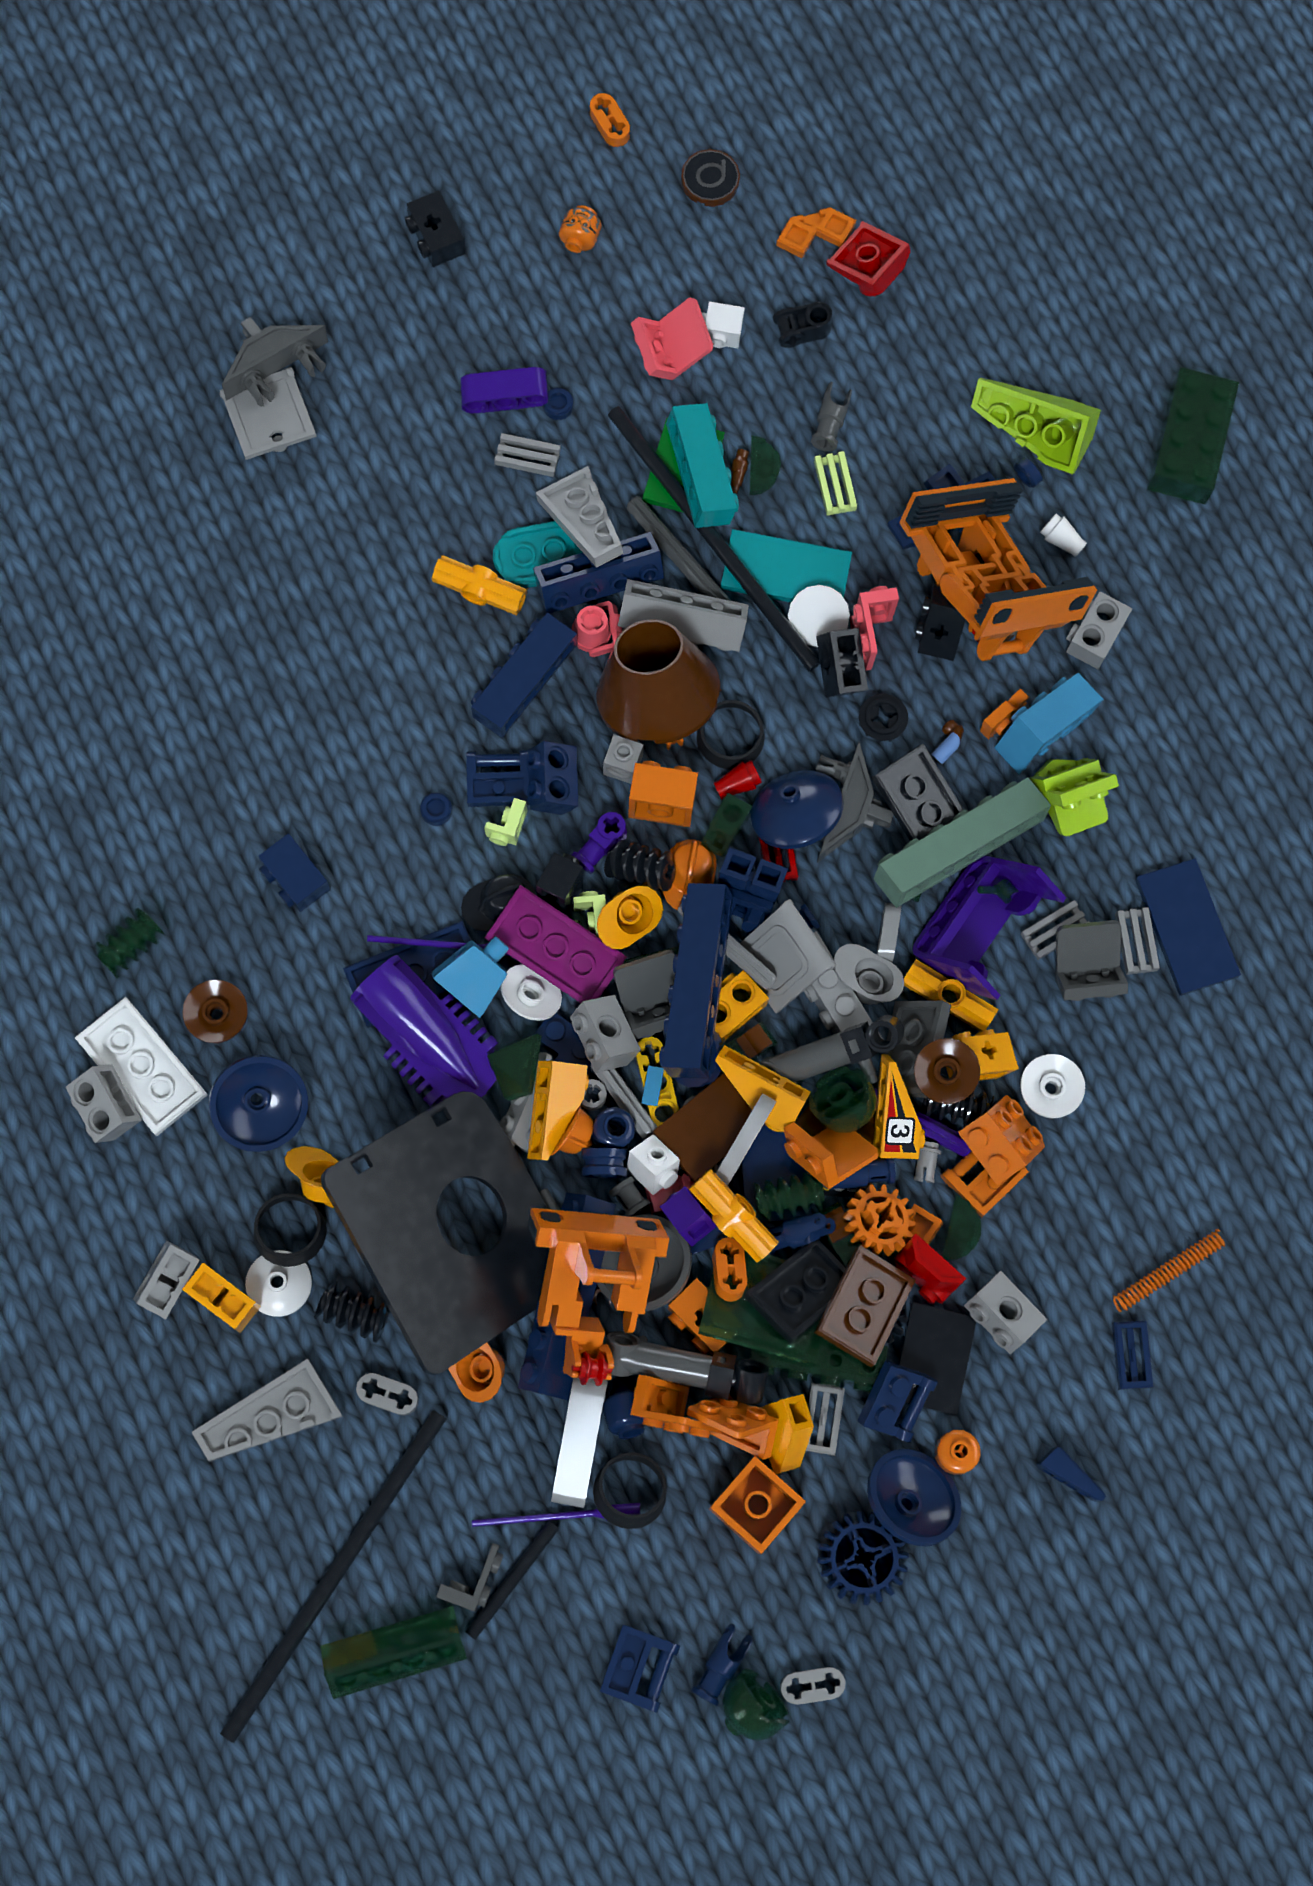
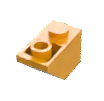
M804 1394L785 1398L761 1407L767 1411L768 1415L778 1419L771 1457L768 1458L776 1475L800 1468L814 1425Z

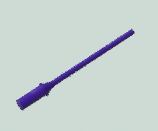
M367 935V942L460 949L466 944L461 942ZM488 943L477 945L484 949Z
M640 1502L611 1505L616 1510L625 1514H641ZM596 1508L584 1511L472 1520V1527L583 1517L605 1518Z

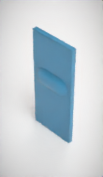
M648 1065L641 1104L658 1106L664 1072L663 1068Z

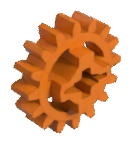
M873 1184L869 1185L865 1191L862 1189L858 1190L854 1195L855 1198H851L846 1206L849 1209L843 1215L844 1219L850 1221L844 1228L845 1231H853L855 1234L850 1241L852 1243L862 1242V1247L866 1249L868 1247L872 1248V1253L877 1256L882 1250L886 1256H890L895 1250L901 1251L906 1245L905 1243L913 1237L910 1231L916 1226V1222L909 1220L915 1213L914 1209L905 1208L909 1201L908 1198L899 1200L897 1198L899 1190L895 1189L890 1194L887 1192V1187L884 1184L878 1191H876ZM882 1213L880 1226L877 1228L879 1215Z

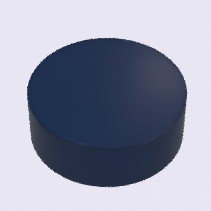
M563 388L549 390L548 403L543 405L545 414L553 420H563L569 417L573 411L572 395Z
M1023 457L1014 465L1017 476L1026 486L1034 488L1042 482L1041 473L1029 459Z
M441 793L428 794L420 804L421 816L429 825L440 826L445 824L452 815L450 800Z

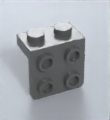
M1117 920L1062 925L1057 928L1055 981L1064 1001H1081L1085 998L1094 997L1111 998L1116 995L1128 994V982L1120 968L1121 925Z
M666 950L617 966L613 970L623 1013L636 1040L651 1037L655 1033L664 1031V1020L670 1014L671 1007L668 999L669 987L674 985L675 979L673 971V958L675 954L672 950Z

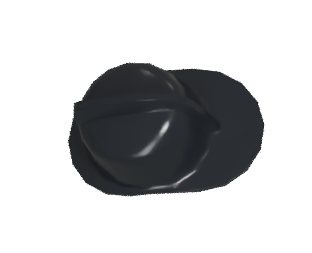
M515 874L498 875L468 890L463 897L461 905L462 916L466 923L475 930L487 932L494 925L520 885L534 894L535 889L522 876Z

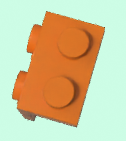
M1008 1095L1002 1097L988 1111L958 1132L996 1185L1027 1166L1045 1148L1041 1132L1035 1126H1031L1024 1116L1021 1105Z
M843 1121L834 1123L814 1137L810 1136L795 1122L783 1128L786 1138L784 1146L788 1155L828 1189H831L876 1160L879 1156L878 1149Z
M638 1374L630 1415L644 1418L642 1425L661 1429L663 1427V1430L680 1434L689 1433L690 1435L709 1438L710 1432L721 1434V1431L707 1424L684 1417L690 1387Z
M730 1394L728 1400L712 1398L702 1400L700 1403L688 1407V1416L721 1431V1434L710 1432V1435L762 1460L771 1457L778 1419L768 1415L765 1409L740 1403L734 1400Z

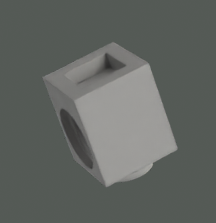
M613 735L603 762V775L632 784L635 763H641L644 744Z

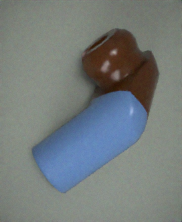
M949 720L942 727V732L948 737L931 753L941 764L958 749L964 733L962 725H958L955 720Z

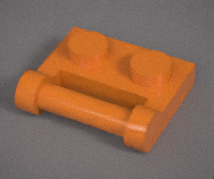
M971 1151L951 1170L949 1168L941 1174V1178L982 1218L1029 1171L1024 1167L996 1185L984 1169L967 1186L961 1178L979 1161Z

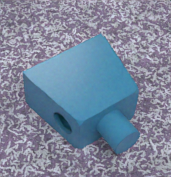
M496 936L484 949L471 940L432 971V977L480 1018L508 974L498 961L510 948Z

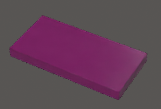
M522 885L519 886L485 936V939L489 942L495 936L498 937L510 948L506 952L507 954L580 1003L600 998L614 977V968L622 965L627 958L618 950L604 945L599 937Z

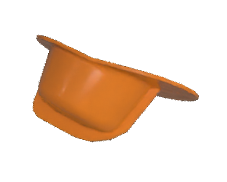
M684 840L678 842L670 849L676 869L675 879L672 887L668 891H662L666 902L673 909L678 910V907L681 905L683 895L687 894L688 883L714 884L717 867L716 856L713 850L704 842Z
M579 1106L551 1156L558 1150L569 1154H577L583 1148L591 1147L593 1119L581 1109V1106Z
M487 1342L449 1367L448 1370L464 1397L472 1402L482 1403L491 1400L498 1393L505 1374V1364L499 1352L490 1347Z

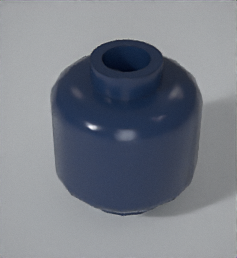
M606 1108L593 1119L591 1138L599 1148L622 1149L634 1137L636 1129L634 1120L630 1113L622 1108Z
M628 1386L613 1389L610 1392L611 1396L604 1400L603 1413L608 1430L612 1434L618 1435L620 1439H630L641 1435L646 1425H642L644 1418L630 1415L634 1390H630Z

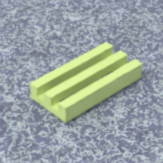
M838 452V455L826 454V457L822 458L821 455L815 456L814 464L826 515L856 511L857 503L845 452ZM835 463H839L848 505H844ZM823 465H828L837 502L836 507L832 506Z

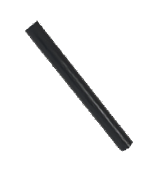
M550 1521L547 1522L488 1600L485 1607L482 1608L465 1632L475 1640L478 1638L558 1532L559 1528Z

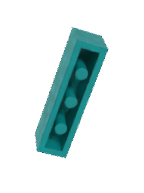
M707 403L672 406L666 425L695 528L730 525L735 512L738 511L739 501L736 493H733L731 488V472L728 467H725L723 460L724 449L722 442L717 439L715 417L710 414Z

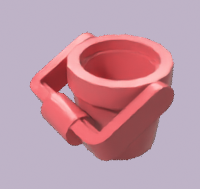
M605 601L584 607L579 611L572 625V630L577 633V647L585 652H589L590 657L610 653L617 637L623 631L622 627L618 626L620 614H618V608L615 604ZM605 610H608V611H609V616H608V618H607L606 613L604 612ZM612 635L613 643L608 644Z

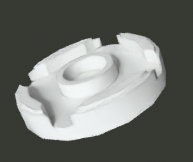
M823 585L810 586L799 592L791 602L788 613L789 623L808 646L818 647L816 636L831 631L846 630L850 617L848 604L843 596L833 588Z

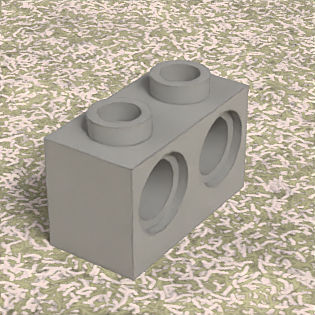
M1100 591L1096 599L1091 601L1083 616L1085 618L1079 626L1074 623L1066 640L1071 643L1066 653L1099 670L1132 608ZM1097 613H1105L1110 620L1104 621L1100 619ZM1088 637L1093 639L1096 645H1087L1083 641V638Z
M112 1064L92 1066L66 1086L72 1105L78 1110L86 1125L87 1133L95 1143L116 1140L141 1121Z
M166 1240L133 1300L136 1304L166 1319L197 1266L199 1259Z

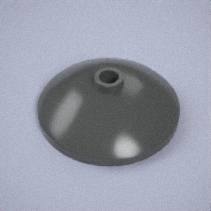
M636 1215L632 1217L659 1219L670 1238L666 1257H655L645 1310L651 1311L668 1304L682 1291L691 1272L692 1255L688 1242L679 1234L669 1220L655 1215ZM605 1251L601 1269L617 1270L620 1252ZM597 1283L601 1292L612 1302L611 1296L614 1284Z

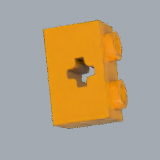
M994 1029L978 1032L975 1036H971L970 1032H963L952 1036V1039L965 1043L976 1054L980 1064L979 1081L998 1079L1019 1069L1008 1032L995 1034ZM946 1067L948 1076L950 1078L952 1077L953 1072L949 1067Z

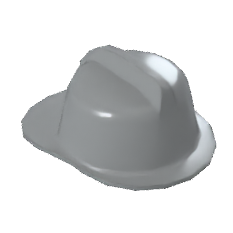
M857 944L841 946L834 954L833 960L836 963L834 967L835 973L840 981L854 991L861 1003L873 1005L880 1002H891L902 993L904 989L903 975L897 966Z

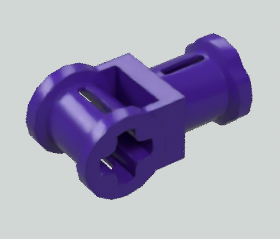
M607 812L600 817L597 826L589 834V840L578 852L571 854V856L580 861L583 870L592 874L595 871L594 866L604 855L607 857L609 851L616 846L619 840L627 839L624 818L617 812ZM616 826L618 827L617 833H615L614 831H610L609 833H607L606 828L610 827L614 829Z

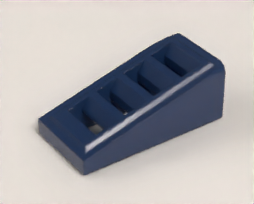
M1061 1447L1052 1448L1035 1465L1041 1471L1091 1501L1100 1502L1106 1497L1102 1489Z

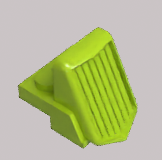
M1082 758L1077 761L1049 759L1034 776L1030 777L1033 784L1051 804L1048 813L1057 832L1062 836H1070L1105 823L1108 820V812L1104 797L1109 794L1108 790L1119 786L1116 774L1102 772L1099 760Z

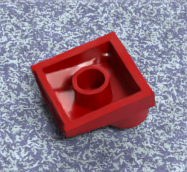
M862 221L846 242L826 261V264L834 271L858 284L862 294L877 296L883 293L903 271L911 251L908 243Z
M917 1233L893 1258L896 1268L916 1279L915 1283L920 1287L918 1292L931 1304H934L935 1301L943 1304L967 1279Z

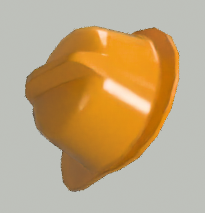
M640 885L616 894L601 909L597 920L598 935L604 945L612 949L626 948L657 927L663 912L660 896L650 887Z
M301 1146L288 1151L285 1156V1164L300 1179L304 1196L311 1201L320 1202L334 1208L322 1187L321 1176L326 1169L339 1161L326 1151L315 1147Z

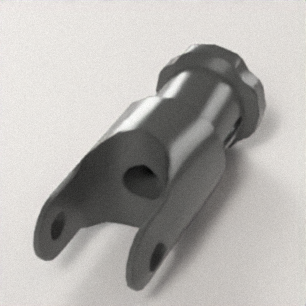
M832 381L826 388L817 418L819 423L817 432L811 438L813 446L822 451H834L837 448L838 441L836 437L839 429L843 427L852 394L850 389L845 397L843 406L836 404L831 400L830 396L833 386Z

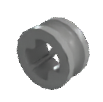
M590 1079L588 1088L592 1087V1091H594V1088L600 1090L598 1093L599 1101L592 1103L591 1099L590 1103L585 1100L587 1096L585 1091L581 1106L584 1109L594 1111L600 1109L605 1104L607 1092L604 1084L598 1080Z

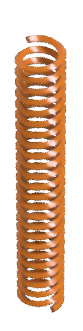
M1215 1229V1232H1211V1235L1208 1234L1206 1238L1203 1237L1202 1240H1198V1243H1194V1246L1191 1245L1190 1249L1186 1248L1181 1254H1177V1257H1173V1260L1169 1259V1262L1160 1265V1268H1156V1271L1143 1276V1279H1139V1282H1135L1134 1285L1131 1284L1130 1288L1126 1287V1290H1122V1293H1118L1117 1296L1114 1295L1113 1302L1119 1312L1122 1311L1116 1299L1121 1307L1127 1311V1306L1132 1308V1304L1136 1305V1301L1140 1302V1298L1144 1300L1145 1296L1149 1297V1293L1153 1294V1290L1157 1291V1287L1162 1288V1285L1166 1286V1282L1170 1283V1279L1174 1280L1175 1277H1179V1274L1183 1275V1271L1187 1272V1268L1191 1269L1192 1266H1196V1263H1200V1260L1204 1261V1257L1208 1258L1209 1255H1213V1252H1217V1249L1221 1250V1246L1225 1247L1224 1240L1217 1233L1220 1230Z

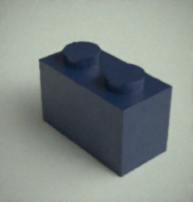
M289 833L258 856L262 864L259 871L269 884L274 881L281 888L278 895L289 908L294 905L299 912H302L330 891L327 880Z

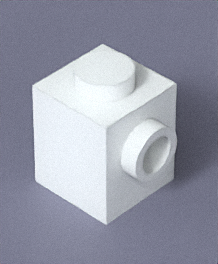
M709 302L707 313L702 312L713 347L738 349L745 307Z
M653 1134L629 1151L627 1171L654 1195L662 1188L668 1189L676 1182L680 1159Z

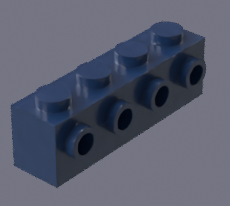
M647 532L621 540L623 554L597 568L583 552L533 567L538 594L546 613L550 614L624 591L627 579L644 583L663 579L664 574L660 550L652 533Z
M548 612L541 620L536 619L528 630V637L523 643L518 642L509 653L510 659L503 667L499 665L490 677V684L485 690H478L471 700L472 717L501 738L505 736L577 646V633Z

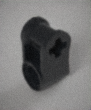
M814 302L777 311L772 318L774 324L778 325L781 335L779 338L780 346L790 348L802 343L826 338L831 331L832 310L830 306L824 302ZM822 319L824 322L815 323L812 320Z

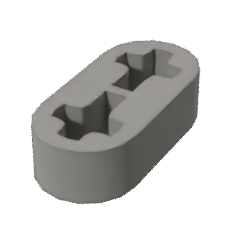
M885 903L876 954L892 963L897 942L901 906L896 908L892 903Z
M375 1373L365 1374L357 1382V1395L369 1405L403 1416L411 1414L418 1406V1394L407 1384ZM372 1380H377V1386L380 1389L386 1390L384 1396L373 1394L371 1398H367V1391L363 1389L364 1384H371ZM404 1391H408V1397L412 1400V1404L405 1405L403 1409H398V1402L390 1399V1394L402 1395Z
M833 1667L792 1672L782 1679L780 1692L787 1702L797 1705L831 1700L843 1693L845 1678L839 1670ZM831 1673L832 1678L839 1680V1685L833 1687V1693H828L827 1688H815V1682L824 1681L826 1679L825 1674ZM797 1678L800 1684L810 1683L811 1687L809 1690H802L800 1698L797 1699L794 1698L792 1693H787L786 1687L792 1685V1679Z

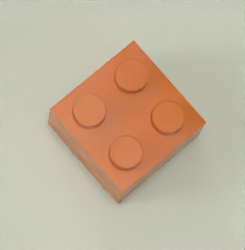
M643 761L642 764L635 763L629 796L628 818L690 827L698 772H692V769L686 766H674V768L661 767L659 763L654 761Z
M754 1456L710 1506L709 1510L760 1555L806 1501Z

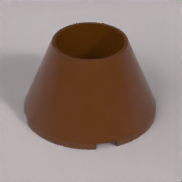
M649 619L628 626L617 637L598 682L596 700L603 721L617 735L638 742V739L655 740L656 744H664L689 736L700 729L711 718L717 708L721 684L719 674L713 662L684 634L666 621Z

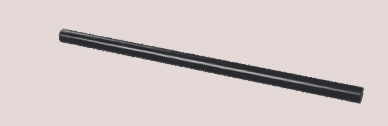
M621 407L613 408L609 412L608 417L694 525L683 486ZM714 526L696 528L807 671L811 672L821 663L716 528Z
M435 1410L431 1412L220 1732L224 1738L235 1743L447 1418Z

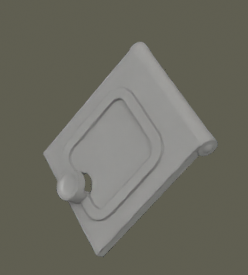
M292 367L273 373L263 379L269 389L275 394L271 402L261 394L264 406H259L248 389L227 401L223 389L220 390V397L225 402L246 460L272 451L282 452L286 450L287 446L317 437L294 378L295 371ZM275 433H282V436H275L273 439L271 437Z
M791 899L784 901L781 907L740 943L775 974L777 980L767 990L753 980L768 996V1003L775 1013H779L826 971L832 970L836 966L834 960L828 955Z

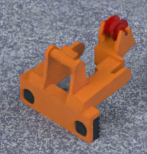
M531 1208L527 1226L535 1241L536 1247L550 1248L537 1312L538 1325L547 1327L550 1322L555 1335L566 1336L564 1374L571 1378H579L581 1385H586L589 1379H594L595 1385L601 1386L603 1380L612 1379L611 1373L612 1369H614L613 1355L609 1345L603 1344L605 1331L599 1318L581 1316L583 1299L578 1290L579 1282L581 1280L583 1285H592L593 1282L614 1284L611 1300L616 1311H624V1332L633 1333L636 1328L638 1314H645L655 1257H666L670 1238L659 1219ZM588 1249L620 1252L617 1270L594 1268Z

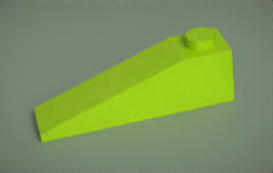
M981 377L978 379L971 404L972 409L998 429L1002 428L1014 437L1016 443L1022 447L1025 446L1038 456L1037 459L1042 463L1070 474L1076 472L1088 449L1101 412L1100 409L1074 400Z

